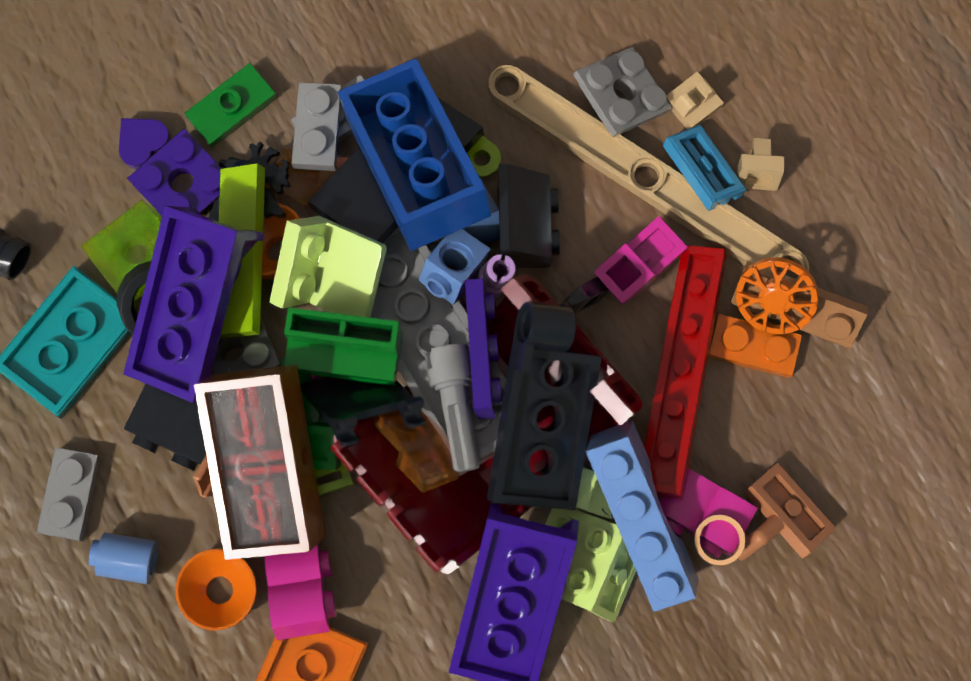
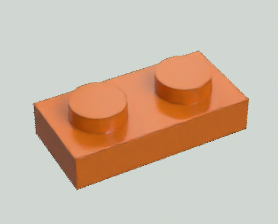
M718 314L708 358L790 379L794 373L802 335L793 332L788 334H771L755 328L748 321Z

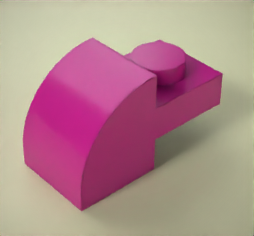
M658 216L628 244L625 243L594 273L624 305L657 280L656 277L687 251L688 247Z

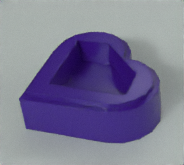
M121 118L119 155L123 162L132 169L137 170L171 140V135L165 124L158 120Z

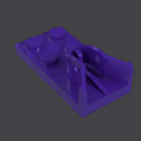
M164 207L124 375L192 403H197L194 384L206 379L211 374L232 288L240 272L242 259L257 241H263V233L256 230H241L201 216L196 209L191 207Z
M491 502L448 673L479 681L539 680L575 551L579 520L571 519L560 528L506 515L501 504Z

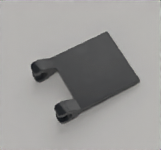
M325 377L300 384L302 394L332 427L341 447L359 443V437L356 436L353 428L357 426L358 420L399 410L408 429L426 425V419L422 417L420 409L425 407L424 399L421 396L413 397L397 380L396 386Z

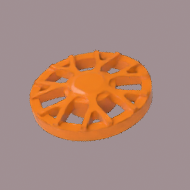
M780 257L765 258L751 264L741 275L736 288V302L742 316L755 328L771 334H788L803 328L813 318L819 301L818 287L810 272L799 263ZM771 267L774 278L765 282L759 270ZM777 267H781L783 270L778 272ZM787 270H791L800 276L793 285L783 279ZM752 274H755V276H756L757 279H755V278H753V277H750V276H751ZM804 280L807 285H800V283ZM748 282L761 289L759 295L745 292V283ZM810 291L811 301H796L795 292ZM760 303L764 310L754 315L748 306ZM791 308H794L797 311H799L803 315V317L797 321H794L787 314V311H789ZM768 314L780 315L781 324L768 323Z

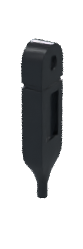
M596 277L578 286L559 306L569 307L573 310L574 314H577L597 303L610 290Z

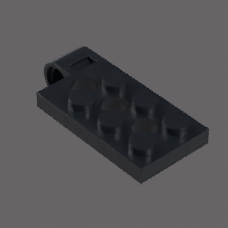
M524 302L519 309L487 499L492 503L576 510L595 396L590 391L597 385L602 357L595 354L567 351L572 345L576 328L575 314L569 307ZM553 361H559L563 369L561 378L554 384H547L544 378L546 367ZM552 405L555 410L553 423L546 428H539L537 424L539 411L545 406ZM538 450H546L548 455L546 466L538 472H532L529 466L531 456Z

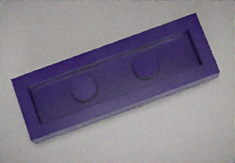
M483 278L465 280L473 408L478 420L495 419V405L503 403L501 378H493L492 362L500 361L498 335H490L489 319H497L495 293H487Z

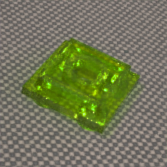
M140 200L82 244L81 248L118 294V288L125 275L138 264L152 260L161 223L143 200ZM136 244L146 246L147 254L142 262L138 264L127 263L126 252L131 246ZM145 284L138 289L134 301L143 295Z

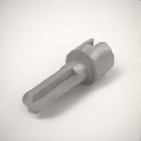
M451 344L432 348L430 353H424L430 388L435 389L441 395L453 468L458 472L472 471L477 469L480 463L466 389L472 383L468 345Z

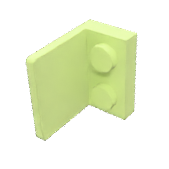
M321 216L287 220L269 303L282 309L310 303L330 313L370 318L387 247L381 242Z
M552 508L545 525L560 528L571 519L579 520L577 543L561 599L615 623L636 573L617 525L579 510Z

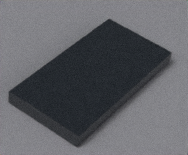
M438 98L466 153H468L484 135L483 127ZM360 147L308 200L310 209L323 218L381 243H384L398 228L397 222Z

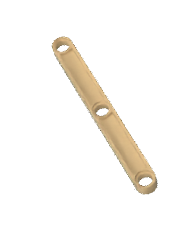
M502 65L491 73L489 77V95L498 106L716 248L725 249L727 255L745 266L747 261L755 263L765 258L780 257L793 259L809 271V262L801 251L728 204L721 206L718 203L715 209L708 211L681 173L621 134L613 137L602 122L519 68L512 65ZM504 76L514 78L519 84L518 91L511 96L501 95L495 88L496 82ZM643 166L651 167L658 175V182L651 187H643L636 182L634 177L635 171Z

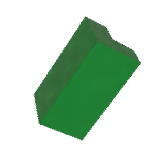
M288 307L284 335L288 340L284 366L297 364L298 374L396 386L403 331L399 321Z

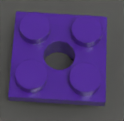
M184 128L127 179L161 216L165 206L191 207L196 209L201 215L214 204L220 195V169L222 168ZM180 174H190L193 176V184L185 192H175L172 190V182Z

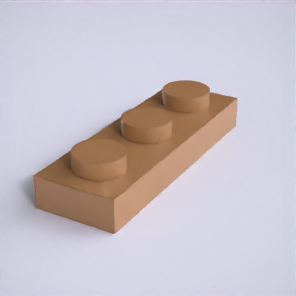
M746 262L741 275L753 262ZM764 268L759 270L765 282L774 278L771 269ZM752 274V275L750 276V277H753V278L757 279L756 276H755V274ZM787 275L783 276V279L789 281L792 285L797 281V279ZM803 281L800 283V285H807ZM748 282L745 283V292L759 295L761 290L759 287ZM736 285L730 303L737 306ZM818 288L819 301L816 312L810 322L799 330L851 349L868 315L869 307ZM810 291L795 292V300L811 301ZM760 303L748 306L750 311L757 314L764 310ZM791 308L789 311H787V314L794 321H797L803 317V315L794 308ZM768 314V318L781 322L780 315Z

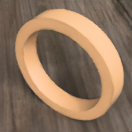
M713 515L704 519L698 525L694 534V545L699 556L706 562L713 565H726L734 562L743 552L745 535L740 524L733 518L726 515ZM714 520H723L730 523L736 529L739 536V545L736 552L725 560L710 558L704 553L700 545V535L703 528Z

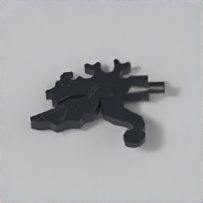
M258 142L257 145L253 143L249 145L252 152L249 160L229 157L227 160L221 159L219 161L221 168L258 163L265 167V184L271 185L278 194H283V187L290 188L291 186L287 180L289 177L287 172L290 168L289 162L282 159L283 164L279 168L277 163H274L272 166L269 165L271 158L279 156L280 152L269 146L267 152L260 157V152L264 147L262 142ZM264 188V216L267 219L272 216L285 218L287 214L276 202L273 192L268 188ZM219 197L214 202L213 210L209 214L210 219L218 222Z

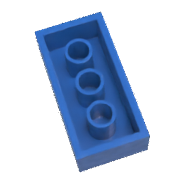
M417 58L337 91L346 120L410 251L491 217L485 187Z

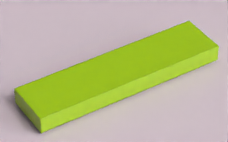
M256 163L220 169L219 222L241 230H256L263 233L265 167ZM257 241L242 259L240 272L232 288L220 338L260 334L263 241Z

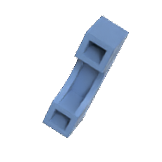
M633 420L621 426L618 425L592 434L586 454L653 612L696 599L698 575L683 539L675 535L665 517L653 483L650 461Z

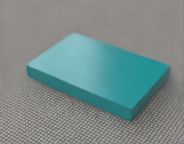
M73 265L0 354V373L61 419L130 334L122 322L117 307V298Z

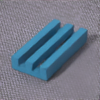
M701 125L666 138L663 144L664 149L708 211L715 209L718 203L722 206L727 204L731 198L737 200L743 196L746 188ZM690 139L693 140V142L695 143V145H696L697 148L700 150V152L702 153L703 156H701V155L699 154V152H698L697 149L694 147V145L692 144V142L690 141ZM712 169H713L714 172L717 174V176L719 177V179L721 180V182L724 184V186L726 187V189H724L723 186L721 185V183L718 181V179L716 178V176L714 175V173L711 171Z

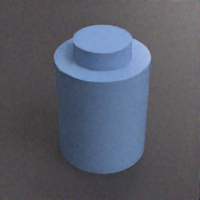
M105 532L100 540H94L91 545L89 566L95 567L96 576L149 585L153 580L157 567L159 543L155 540Z

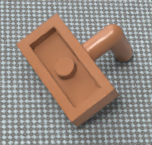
M778 462L744 491L746 496L767 520L745 537L743 552L737 559H747L769 543L778 533L783 536L803 559L812 553L836 529Z

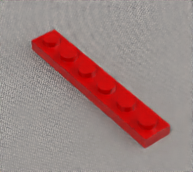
M686 245L688 250L680 256L644 446L650 461L655 490L659 497L683 500L727 258L726 251L722 248Z

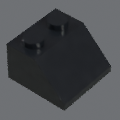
M499 164L498 204L501 260H504L505 256H509L513 260L515 268H551L552 255H560L559 229L551 230V214H558L559 212L558 188H550L549 174L510 164Z

